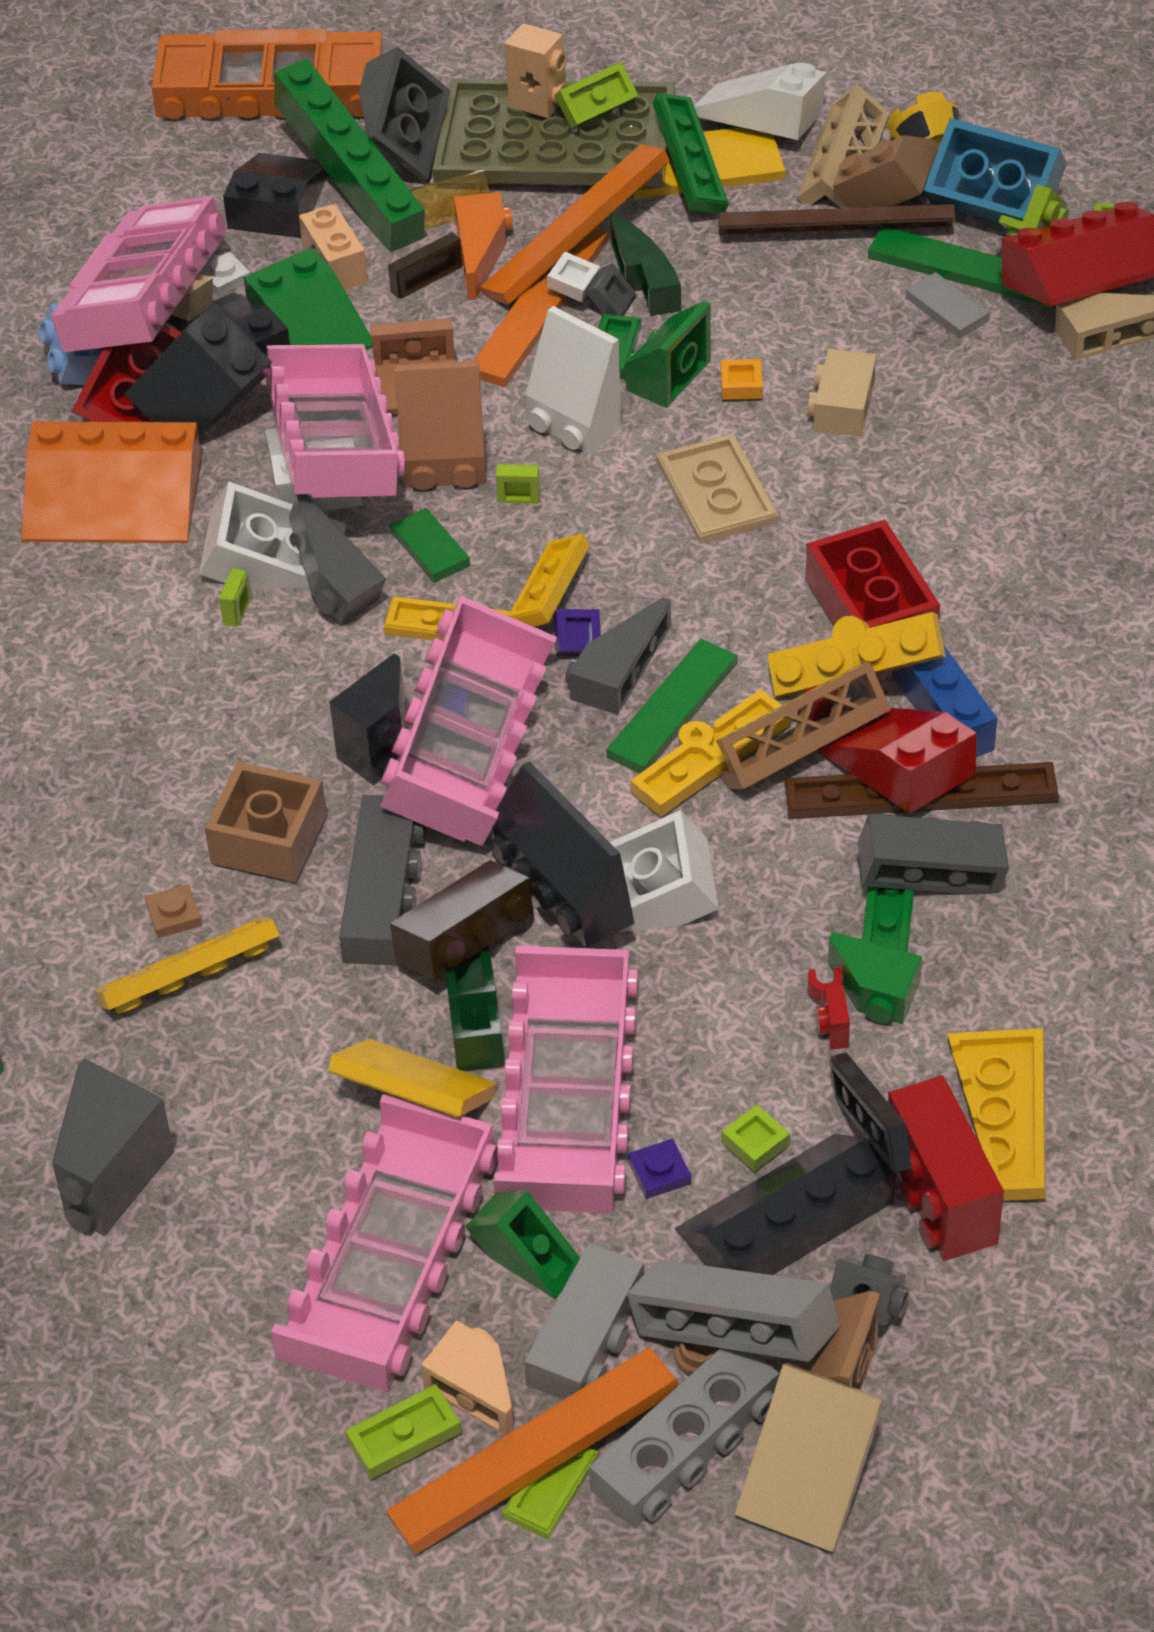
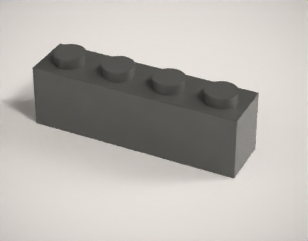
M362 795L339 936L343 963L398 966L395 960L390 922L413 909L416 904V889L410 886L411 878L420 877L421 852L415 851L416 843L425 842L426 826L380 807L384 796Z

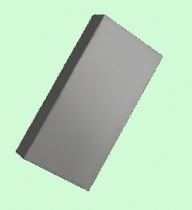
M936 272L906 289L905 298L959 339L989 322L990 313Z

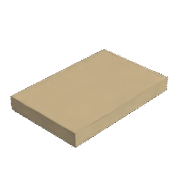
M734 433L656 454V462L700 544L779 523V515Z
M788 1363L783 1364L734 1515L834 1552L839 1543L885 1399Z

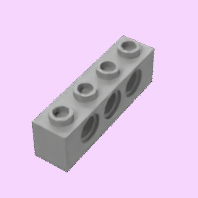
M720 1348L589 1466L590 1491L634 1529L646 1518L650 1521L657 1520L669 1507L671 1495L683 1484L687 1488L694 1486L705 1474L708 1467L707 1462L719 1451L724 1455L730 1453L741 1441L744 1434L743 1429L755 1418L759 1422L765 1420L779 1373L755 1353ZM725 1400L733 1402L734 1404L730 1406H720L715 1403L718 1401ZM684 1433L698 1435V1437L693 1439H684L679 1436ZM647 1466L662 1468L658 1472H646L642 1469Z

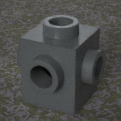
M865 1254L863 1261L853 1258H840L837 1260L830 1286L833 1301L867 1292L870 1287L873 1292L880 1293L878 1324L882 1326L893 1324L895 1316L902 1317L908 1302L909 1288L904 1287L906 1274L893 1271V1261L870 1254Z

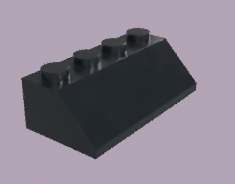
M530 761L521 765L495 810L499 814L492 827L495 838L490 840V844L497 860L501 864L508 863L513 871L529 877L530 888L534 891L540 906L545 911L551 909L557 916L564 932L567 935L574 934L586 948L635 924L620 852Z
M833 1134L675 1227V1230L705 1266L774 1275L894 1203L896 1173L890 1169L866 1138Z

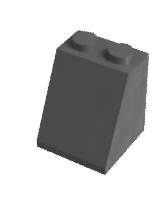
M84 1058L77 1067L52 1164L65 1212L64 1216L68 1223L81 1232H88L89 1229H92L105 1236L170 1158L174 1150L163 1098Z

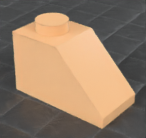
M456 1320L421 1364L424 1389L436 1384L449 1404L506 1436L514 1430L512 1404L499 1344L485 1330L477 1327L471 1329Z

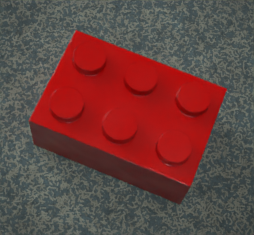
M885 519L806 543L805 580L833 625L842 617L854 616L864 620L869 625V628L930 612L938 614V619L940 620L941 605Z
M944 1075L888 1092V1103L906 1123L912 1169L898 1172L902 1179L900 1181V1191L907 1208H916L921 1217L919 1228L925 1245L929 1249L936 1247L944 1262L998 1244L1004 1189Z

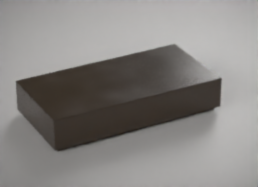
M451 232L389 264L390 292L398 299H402L462 268L460 238Z

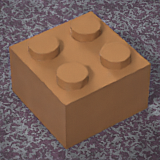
M237 762L205 827L211 864L296 883L327 816L323 781Z

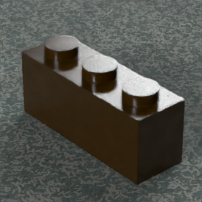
M489 860L390 922L396 962L435 981L534 916L529 877Z

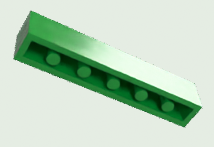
M306 58L274 71V104L378 240L391 253L423 239L425 209L374 143L368 138L367 134L311 62Z

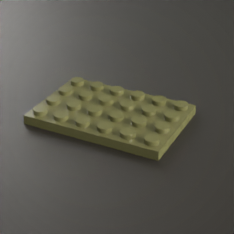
M451 79L449 88L451 91L432 168L433 182H448L450 184L486 183L489 185L504 183L525 184L529 186L536 184L563 186L595 185L640 144L665 149L666 153H668V147L652 102L657 93L676 95L675 82H632L639 95L638 97L571 129L560 106L549 118L509 107L507 80ZM566 81V83L568 84V86H569V85H572V84H574V83H576V82H578V81ZM666 165L643 186L663 187Z

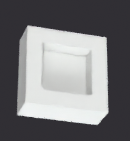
M227 252L208 261L200 271V274L213 278V292L219 297L244 285L243 277L251 274V272L231 252Z
M564 252L548 274L546 287L582 302L587 295L586 290L599 273L600 266Z

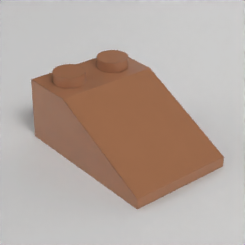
M479 361L395 365L400 450H403L405 460L404 476H402L403 488L415 487L419 490H427L433 486L457 485L458 487L467 488L474 484H486Z

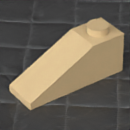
M1097 293L1058 304L1056 307L1054 330L1075 360L1154 338V295Z

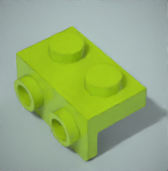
M1037 184L1023 221L1001 215L999 223L1008 230L1006 233L1008 237L1018 234V231L1023 228L1039 229L1050 226V222L1053 220L1068 219L1069 210L1066 209L1068 203L1051 188Z

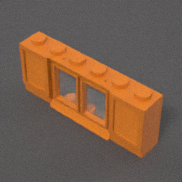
M326 29L215 30V34L160 35L152 81L156 118L205 117L207 119H214L216 117L237 116L243 118H253L255 116H279L285 118L274 104V71L306 58L349 113L356 117H364L359 88L366 63L384 54L382 32H326Z

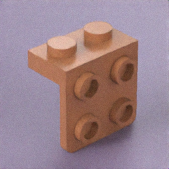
M452 318L371 325L376 377H380L381 395H386L387 413L397 415L395 365L455 362Z

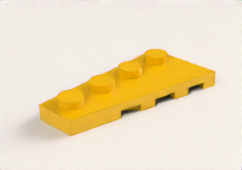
M1043 1028L947 1033L977 1138L1004 1189L1003 1201L1046 1199L1045 1037Z

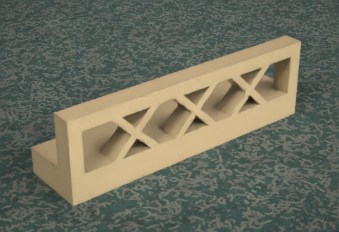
M858 84L831 104L797 195V199L802 204L812 205L826 195L840 208H849L833 188L839 172V165L846 158L845 155H860L872 150L879 143L889 116V112ZM863 108L875 118L874 122L867 121ZM854 132H860L865 146H859Z

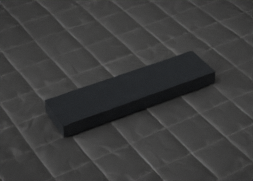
M847 1052L830 1056L829 1063L833 1090L838 1104L891 1170L897 1173L912 1169L904 1120Z

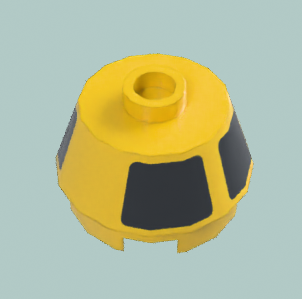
M928 92L917 95L915 98L918 103L908 107L902 113L899 108H896L888 118L889 141L906 135L935 139L939 146L949 119L961 121L958 106L947 100L943 92Z

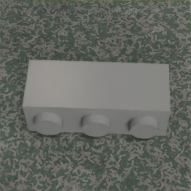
M590 1242L587 1244L524 1360L526 1386L564 1400L607 1373V1365L604 1363L610 1352L618 1354L626 1341L629 1330L626 1322L632 1312L627 1292L644 1275V1262Z

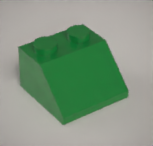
M702 301L672 315L658 330L655 329L650 333L643 346L636 353L630 354L625 362L623 372L626 375V391L665 408L670 406L711 361L710 303Z

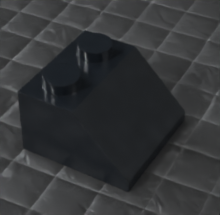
M395 653L329 701L337 759L373 786L382 779L390 758L398 759L399 755L393 753L392 749L401 728H406L407 723L403 722L406 713L401 658Z

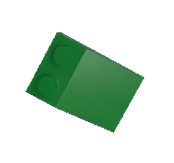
M313 247L243 277L246 297L269 306L288 328L290 345L364 344L366 350L373 347L370 333L333 269Z

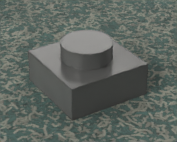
M613 263L602 267L586 290V294L602 314L618 316L623 314L636 294Z

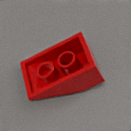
M164 324L152 342L104 347L71 412L89 422H149L124 396V393L182 332Z
M891 708L890 711L819 748L818 751L910 814L976 775L977 732L946 712Z

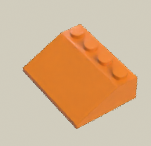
M32 421L26 454L22 542L188 543L202 457L197 422Z

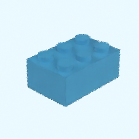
M950 118L923 191L933 205L955 204V211L998 224H1000L999 219L1001 215L1023 221L1036 185L1039 184L1057 192L1067 163L1060 148Z

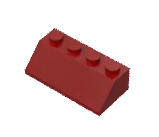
M1119 202L1114 205V208L1105 211H1086L1082 214V217L1072 220H1053L1050 222V226L1039 229L1023 228L1016 235L1002 238V285L1050 307L1154 277V214L1138 208V204L1134 202Z

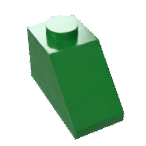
M832 931L829 937L828 965L832 971L834 967H839L842 970L844 990L856 1010L866 1014L869 1019L877 1023L892 1021L904 1024L920 984L922 956Z
M528 1190L495 1193L465 1226L492 1260L554 1299L564 1289L580 1259V1256Z

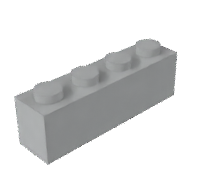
M659 1259L627 1292L638 1334L646 1337L809 1362L840 1327L829 1283Z

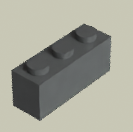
M868 814L857 841L862 884L868 887L961 894L998 893L1009 870L1002 824L901 817L890 814Z

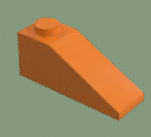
M501 192L454 197L458 237L461 240L462 264L468 301L477 299L481 292L480 286L487 281L506 246V231L513 230L511 208H503Z

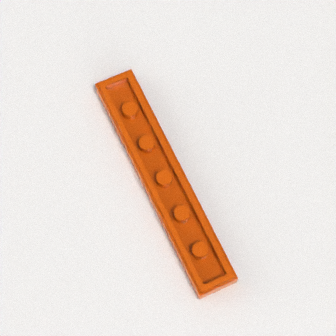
M643 144L636 147L481 285L482 293L491 300L510 305L554 266L564 252L568 253L670 161L665 149Z
M595 228L568 253L593 263L609 241V232ZM554 266L520 295L474 361H479L480 380L506 387L539 341L547 311L552 306L561 309L569 298L546 287L547 276Z
M649 1346L386 1510L387 1515L415 1556L661 1402L678 1387L677 1379Z

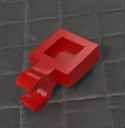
M834 967L833 981L830 983L819 982L816 978L815 969L809 970L807 977L809 995L823 1004V1006H816L817 1031L819 1035L827 1034L830 1050L849 1048L850 1020L843 986L844 976L839 967Z

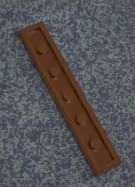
M955 204L719 212L718 233L747 234L880 229L882 226L889 228L949 227L955 219Z
M1053 762L976 766L975 776L913 812L1058 803L1059 792ZM853 774L784 778L788 819L906 812Z

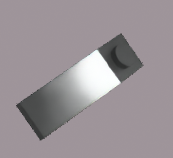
M296 494L289 515V521L312 597L316 600L320 610L330 615L341 626L379 600L386 578L307 494Z
M662 597L587 643L579 658H573L566 671L565 681L570 686V700L618 715L671 627V600Z

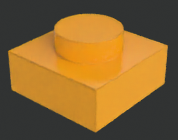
M761 359L720 360L722 400L763 399Z

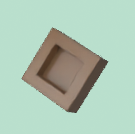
M189 884L144 896L157 938L202 926L201 917Z

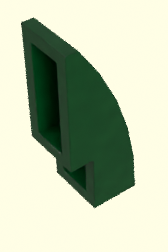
M618 214L610 215V242L619 271L634 291L642 290L650 316L680 312L681 283L674 267L664 252L634 224Z
M487 946L445 973L456 1067L459 1070L504 1065L496 988L490 949Z

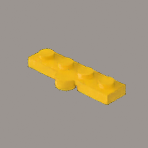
M930 612L871 628L862 619L854 616H845L835 623L832 630V638L769 653L767 657L774 695L780 698L804 693L809 688L819 686L863 662L870 661L877 675L945 658L946 655L938 614Z
M760 689L714 721L713 729L710 725L701 721H691L684 724L678 733L679 747L630 780L631 793L662 817L717 778L720 772L728 768L716 740L782 705ZM781 718L776 721L771 738L790 726L791 720ZM764 728L755 732V734L762 736ZM744 738L733 744L739 760L741 761L759 747L760 742Z

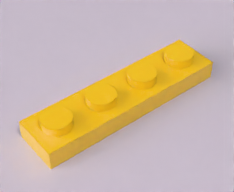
M260 917L98 987L93 991L101 1008L107 1010L114 1008L117 1014L123 1013L143 1003L141 996L157 990L159 995H163L185 985L184 977L200 971L201 976H207L228 966L226 959L239 953H242L244 958L257 955L270 948L267 941L280 935L272 918Z

